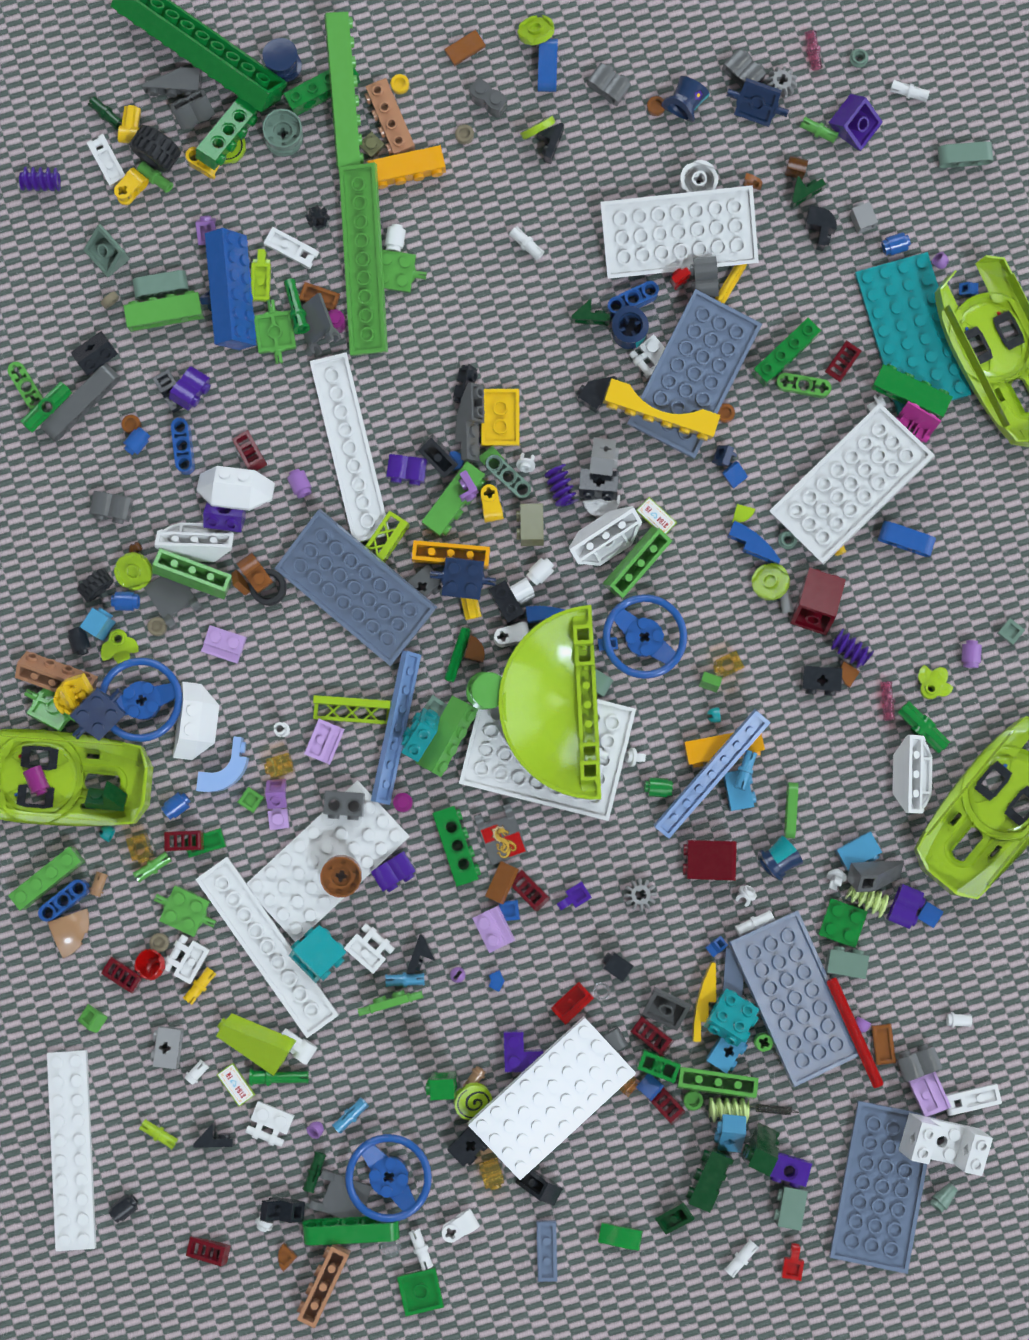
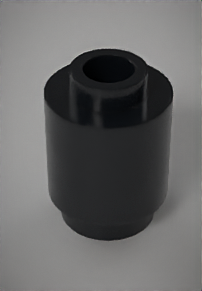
M81 627L68 630L69 635L67 637L72 653L78 656L88 654L91 645L86 631Z
M125 1194L111 1205V1209L108 1212L112 1219L118 1223L119 1221H124L138 1210L137 1205L139 1202L134 1195Z

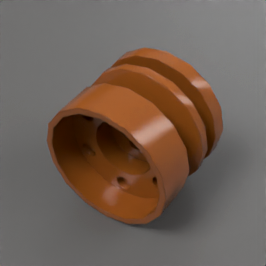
M336 855L324 864L320 873L321 884L328 894L337 898L347 897L359 888L362 870L358 862L352 857ZM340 870H343L344 874L347 875V878L344 877L343 881L339 880V877L336 876V873H340Z

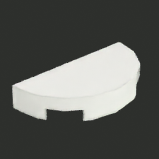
M618 495L617 500L604 501L602 499L583 501V505L590 515L601 517L608 511L618 508L620 495Z

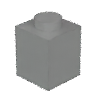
M859 202L853 206L850 217L857 234L874 229L877 226L878 220L870 202L865 204L864 202Z

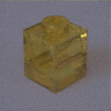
M737 651L715 660V665L713 666L716 675L721 676L722 679L745 668ZM730 661L732 663V670H725L722 666L723 662Z
M290 753L267 758V763L264 764L266 774L270 775L271 778L295 772Z
M148 833L126 839L132 861H138L140 864L149 861V857L154 856ZM139 844H143L145 847V851L141 855L136 851V847Z
M495 1158L479 1163L485 1189L496 1190L501 1188V1184H504L505 1180L499 1159Z

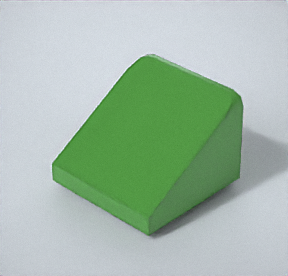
M704 671L699 687L717 693L722 677Z
M88 1004L77 1021L89 1031L98 1033L108 1017Z

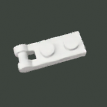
M101 134L98 136L99 138L94 141L89 140L86 143L112 188L123 179L125 173L105 136ZM103 145V148L97 151L96 148Z
M272 227L264 241L265 246L292 259L307 269H311L313 259L317 258L319 254L314 248ZM303 251L308 253L306 258L301 257Z
M996 1083L946 1094L951 1108L946 1109L948 1116L1002 1104ZM954 1100H960L961 1106L956 1107Z

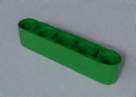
M367 1216L308 1219L302 1223L303 1238L306 1245L391 1242L400 1238L399 1221L380 1222Z

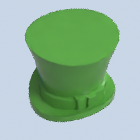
M478 672L474 674L466 687L468 702L473 707L481 710L498 707L502 677L492 672Z

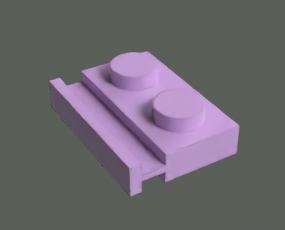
M210 625L201 652L238 664L247 638Z
M318 719L304 754L330 765L345 729Z
M499 905L472 918L489 953L515 941Z
M936 1072L908 1082L923 1116L929 1117L951 1108Z

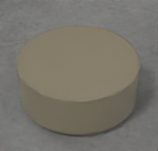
M466 124L460 125L455 131L456 140L463 145L471 143L474 139L472 127Z
M113 291L104 297L100 304L105 309H108L118 301L119 296Z
M154 617L149 620L147 628L150 634L159 637L166 633L167 624L164 619Z
M156 933L150 938L149 945L151 949L160 953L168 949L170 940L166 934Z

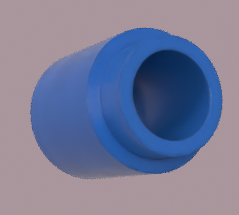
M903 232L886 237L885 240L881 241L885 256H892L907 251L909 249L908 246L911 245L909 236Z
M138 427L123 442L125 445L124 449L131 455L134 453L138 455L149 442L148 439L151 436Z
M116 591L115 595L111 596V606L119 611H134L140 607V595L135 594V592Z
M177 792L164 802V806L161 809L171 820L173 817L177 818L190 808L188 803L191 801L185 793L180 794Z

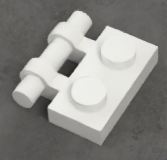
M654 334L639 346V349L643 352L641 355H638L635 350L629 354L635 366H639L644 372L643 375L646 379H650L665 349ZM648 358L654 366L649 368L644 360Z
M365 923L361 929L366 935L362 938L359 934H356L344 949L374 974L386 960L381 954L382 951L385 949L391 954L395 948L387 938L381 937L374 927L371 928ZM371 938L380 945L377 949L368 943Z
M182 934L179 940L175 941V947L170 956L167 955L165 959V970L169 972L172 966L176 967L174 976L188 984H192L210 949L196 941H192L191 945L187 946L185 943L189 937ZM182 950L186 953L181 962H179L177 957Z
M258 1101L251 1117L252 1121L257 1122L256 1128L248 1125L245 1133L252 1135V1138L265 1140L269 1145L274 1146L275 1144L282 1147L284 1139L278 1137L279 1132L287 1135L295 1115ZM263 1125L274 1129L272 1135L261 1131Z

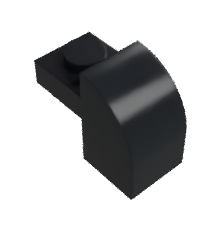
M810 205L804 229L819 232L816 250L823 251L826 245L829 246L831 234L834 235L837 229V222L829 210Z
M270 1197L269 1200H262L260 1221L303 1222L305 1202L279 1197Z

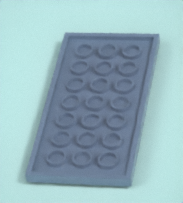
M695 289L640 398L651 407L671 414H686L701 409L717 414L762 323ZM639 415L630 416L627 425L692 459H695L704 441L698 439L696 434H683L678 431V428L672 427L669 429L661 426L660 422H647Z
M321 509L315 513L274 568L389 666L394 664L402 651L405 650L437 609L435 604Z
M798 910L728 942L757 1008H759V1013L792 1087H796L859 1056L827 986L826 981L829 978Z
M860 1100L857 1101L829 1253L830 1258L908 1274L927 1164L911 1161L899 1151L909 1113L922 1115V1113Z

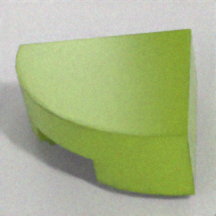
M737 504L732 523L734 521L739 523L747 521L754 514L755 508Z

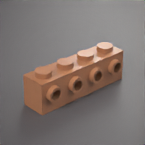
M384 78L365 86L367 92L364 94L368 105L372 104L374 110L371 113L374 120L380 123L381 127H378L381 137H386L388 143L385 146L389 155L415 151L414 142L387 79Z
M28 651L17 662L15 678L56 692L59 685L65 679L83 673L93 689L96 688L98 676L90 672L73 668L70 665H65Z
M332 1244L331 1247L327 1246L322 1256L325 1258L323 1265H318L314 1276L317 1278L314 1284L310 1282L305 1292L308 1297L305 1302L301 1301L296 1311L300 1313L297 1318L298 1321L312 1328L316 1327L351 1250L338 1244Z

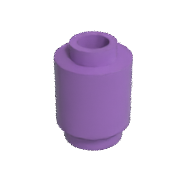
M295 469L289 472L290 476L287 477V480L298 499L312 493V487L304 470Z
M966 640V644H962L961 662L964 668H979L982 645L978 644V641Z

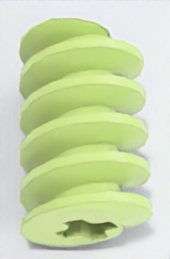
M852 885L845 896V899L852 896L851 903L858 900V907L864 903L865 911L871 907V914H875L878 911V918H881L885 912L889 900L887 894L882 897L881 891L876 893L875 891L856 892Z
M709 1097V1118L712 1117L714 1123H716L717 1117H720L721 1120L723 1114L746 1116V1123L748 1122L749 1099L745 1103L744 1098H741L738 1103L736 1098H733L730 1103L729 1099L725 1098L722 1103L721 1099L717 1097L714 1103L713 1098Z

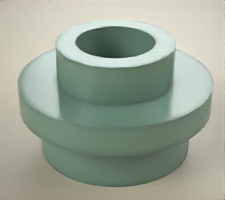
M863 49L852 51L849 57L851 65L856 68L864 67L868 62L867 52ZM860 57L862 61H857L855 58Z
M785 530L779 535L778 542L782 548L792 549L797 544V538L789 530ZM790 537L791 542L786 543L784 538Z

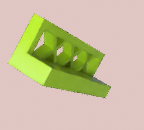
M389 510L365 547L369 550H376L377 557L386 563L410 527L409 523ZM392 517L399 524L395 529L388 530L387 522ZM386 534L387 542L377 546L376 538L378 535Z
M314 695L313 719L387 725L391 701ZM319 705H327L331 712L326 716H318ZM341 706L347 707L350 711L345 718L339 717L335 712ZM359 708H365L370 714L364 719H359L354 712ZM379 709H386V721L378 720L373 714ZM334 713L336 717H330V715Z

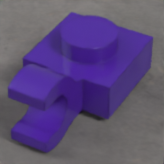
M581 881L565 891L568 897L558 902L557 906L560 910L570 904L577 908L592 897Z

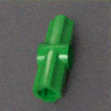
M60 381L20 422L33 433L72 394L71 390ZM43 402L50 403V412H44L41 409Z
M910 701L904 704L897 712L911 727L910 729L915 735L925 737V742L937 754L950 743L936 728V724L928 716L923 715Z

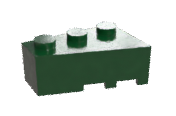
M758 1122L749 1144L745 1143L741 1151L742 1159L747 1166L770 1177L778 1160L779 1148L775 1144H779L777 1138L780 1132Z
M708 1146L707 1150L704 1149L701 1154L700 1160L702 1164L700 1168H696L693 1179H695L692 1187H688L685 1197L688 1198V1204L710 1213L719 1195L721 1184L727 1177L728 1166L733 1164L734 1159L730 1154Z

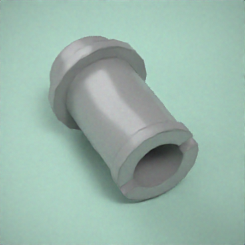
M790 589L780 598L782 614L794 612L791 599L793 594L792 592L790 593Z

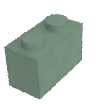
M834 946L833 949H828L825 971L827 973L866 979L869 956L864 955L865 951L853 949V953L845 952V947Z
M782 1184V1188L778 1189L777 1201H779L778 1209L775 1208L773 1220L776 1221L778 1227L801 1231L808 1194L805 1188L800 1187L799 1189Z

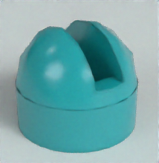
M719 707L708 710L707 715H712V717L707 718L710 722H721Z
M112 826L101 827L103 832H99L100 838L110 842L116 829Z

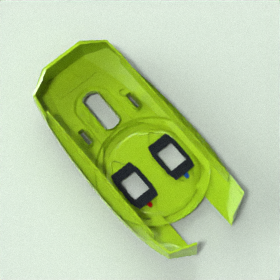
M986 255L975 264L988 292L975 295L958 307L947 284L957 272L955 270L944 278L935 292L937 311L949 347L987 414L1011 445L1029 447V412H1025L1012 387L1013 381L1020 379L1029 392V302L1005 257ZM1011 319L1019 336L1007 342L999 324ZM980 335L987 352L976 357L968 340Z
M1028 716L1020 718L1006 728L978 755L943 800L914 848L920 869L950 895L978 900L1029 846V812L1023 818L1012 809L1023 793L1029 798V751L1022 749L1029 740ZM993 769L1005 778L994 793L982 784ZM957 814H960L961 816L956 820V822L953 825H951L950 822L954 819V817ZM971 828L979 830L982 835L981 840L964 861L956 859L952 853L954 848ZM998 846V851L991 858L989 855Z
M0 729V820L54 826H118L136 824L150 806L154 767L144 747L107 738H101L98 741L94 736L83 734L79 739H76V736L74 737L72 733L50 730ZM31 750L50 751L48 766H41L50 786L47 789L48 792L45 793L44 805L25 803L26 791L29 787L23 772L38 766L29 765ZM97 754L100 755V758L91 759L87 758V755ZM87 775L118 776L120 778L119 788L128 794L124 811L82 808L88 793L85 785Z

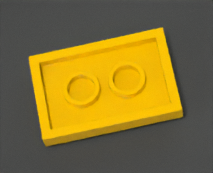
M484 389L485 414L484 423H481V445L519 446V389Z

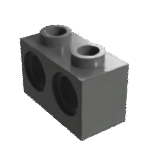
M325 791L323 814H328V818L339 819L340 815L347 816V820H359V817H364L365 793ZM336 799L339 801L340 806L337 810L333 811L329 805L332 800ZM352 801H357L359 804V809L356 812H351L349 809V804Z

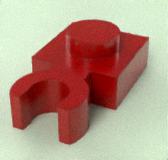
M685 267L683 270L679 268L671 274L670 284L675 290L682 284L685 285L687 283L686 280L691 275L689 269Z

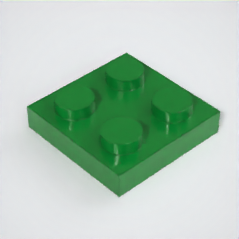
M830 898L818 935L856 948L868 911Z
M436 1267L397 1276L405 1316L444 1308Z

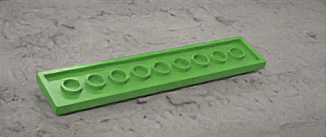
M374 162L339 167L350 355L388 352L377 164Z

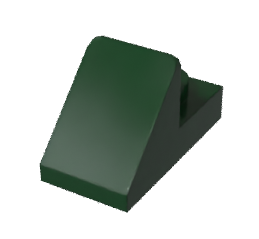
M798 176L791 199V209L824 191L826 183L823 178L818 181L815 179L805 186Z
M592 298L572 314L571 324L609 326V313L603 310H596L595 313L591 312Z
M106 781L104 789H88L85 808L124 811L128 794L111 782Z
M680 1200L670 1209L655 1217L656 1222L666 1235L695 1219L684 1202Z

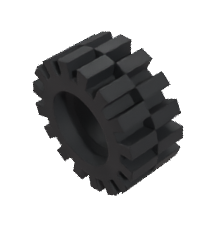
M101 568L93 572L92 575H89L87 579H84L83 583H80L79 587H77V591L86 602H91L106 592V589L110 588L114 580L105 569Z

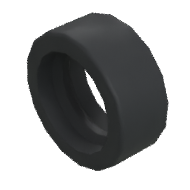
M266 568L264 570L267 574L279 582L277 595L273 598H263L256 592L251 583L249 588L251 595L257 602L262 605L272 606L283 600L286 595L287 585L279 572Z

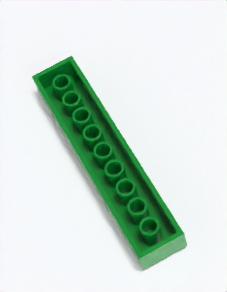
M112 0L110 7L115 9L118 14L125 16L134 25L145 30L148 35L155 37L164 46L175 51L178 56L185 58L194 67L205 72L208 77L215 79L224 88L235 93L238 98L248 102L254 109L262 112L281 100L288 82L172 1Z

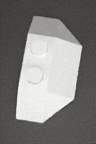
M216 466L200 474L196 490L211 506L250 511L266 502L272 501L275 483L255 470Z
M633 506L610 510L579 530L569 546V550L578 564L601 566L633 544L642 521Z
M180 522L164 530L157 531L155 548L158 550L161 548L196 562H215L232 550L234 533L204 528L203 523Z
M182 682V707L177 719L173 758L193 760L215 743L219 704L202 684Z
M907 735L893 754V795L906 813L923 814L924 808L932 796V754L925 742L924 736Z

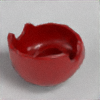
M145 949L135 959L134 969L143 979L152 981L160 977L164 972L165 959L154 949Z

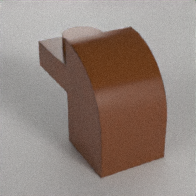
M252 552L236 563L257 593L273 583Z

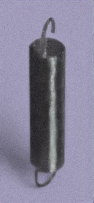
M763 1104L750 1106V1108L756 1107V1112L791 1116L792 1107Z

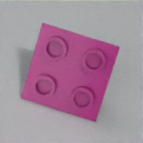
M910 401L907 402L896 418L906 428L909 426V431L911 428L914 429L913 435L917 431L915 437L927 443L931 434L941 422L934 414L926 412L919 405Z

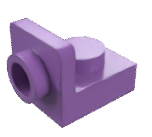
M209 215L200 216V219L195 222L198 245H206L205 233L216 230V218H211Z
M465 470L460 473L461 479L458 481L464 490L468 489V491L459 497L462 502L465 500L469 502L477 497L476 494L479 492Z
M286 779L267 780L265 795L268 809L287 807Z

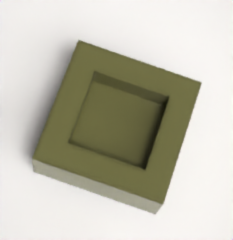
M372 131L362 140V145H359V148L371 159L385 147V144Z

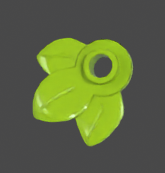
M115 629L110 632L108 641L102 645L101 658L103 661L114 658L119 664L130 659V653L139 652L138 643L135 639L127 637L123 630ZM118 635L121 636L120 642L115 641V638Z
M925 665L920 668L918 680L921 684V695L925 699L931 700L937 696L946 697L952 692L953 686L946 683L948 671L945 667H939L933 671ZM928 687H931L933 689V692H930L928 690Z

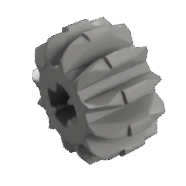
M777 66L775 72H769V77H766L765 82L768 86L782 90L781 95L786 99L788 94L792 95L797 87L795 82L797 76L792 75V69L787 72L785 66L782 70Z
M638 878V885L632 880L633 889L629 886L625 887L626 890L631 891L630 894H624V897H631L626 904L629 905L634 902L633 910L636 909L637 904H639V911H643V904H645L647 909H650V905L647 902L650 901L655 904L656 901L650 898L651 896H657L655 892L650 893L655 886L651 885L647 888L649 880H646L644 885H642L641 878ZM643 889L645 891L643 894H646L645 898L637 900L636 891L640 892Z

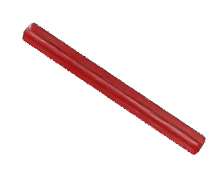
M836 977L826 981L827 986L873 1088H879L884 1085L882 1077Z

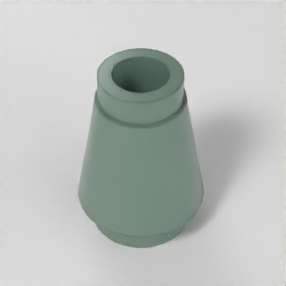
M948 1183L931 1197L930 1204L940 1213L944 1210L947 1211L958 1191L957 1188Z

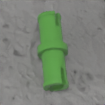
M806 116L800 125V128L815 134V137H821L832 142V144H834L839 134L825 127V124H819Z
M141 162L137 167V170L148 178L151 184L157 185L165 193L170 192L173 188L172 182L162 176L159 170H154L146 162Z
M164 851V853L152 861L148 860L147 864L133 872V875L141 883V881L153 873L157 874L159 869L172 862V860L168 857L167 852Z

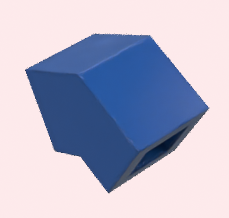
M959 283L960 296L971 298L979 294L978 283Z
M610 637L612 649L617 650V637ZM603 638L598 639L599 652L605 651Z
M719 936L705 948L714 957L725 949L728 944Z
M500 970L489 974L491 982L488 986L498 992L505 982Z

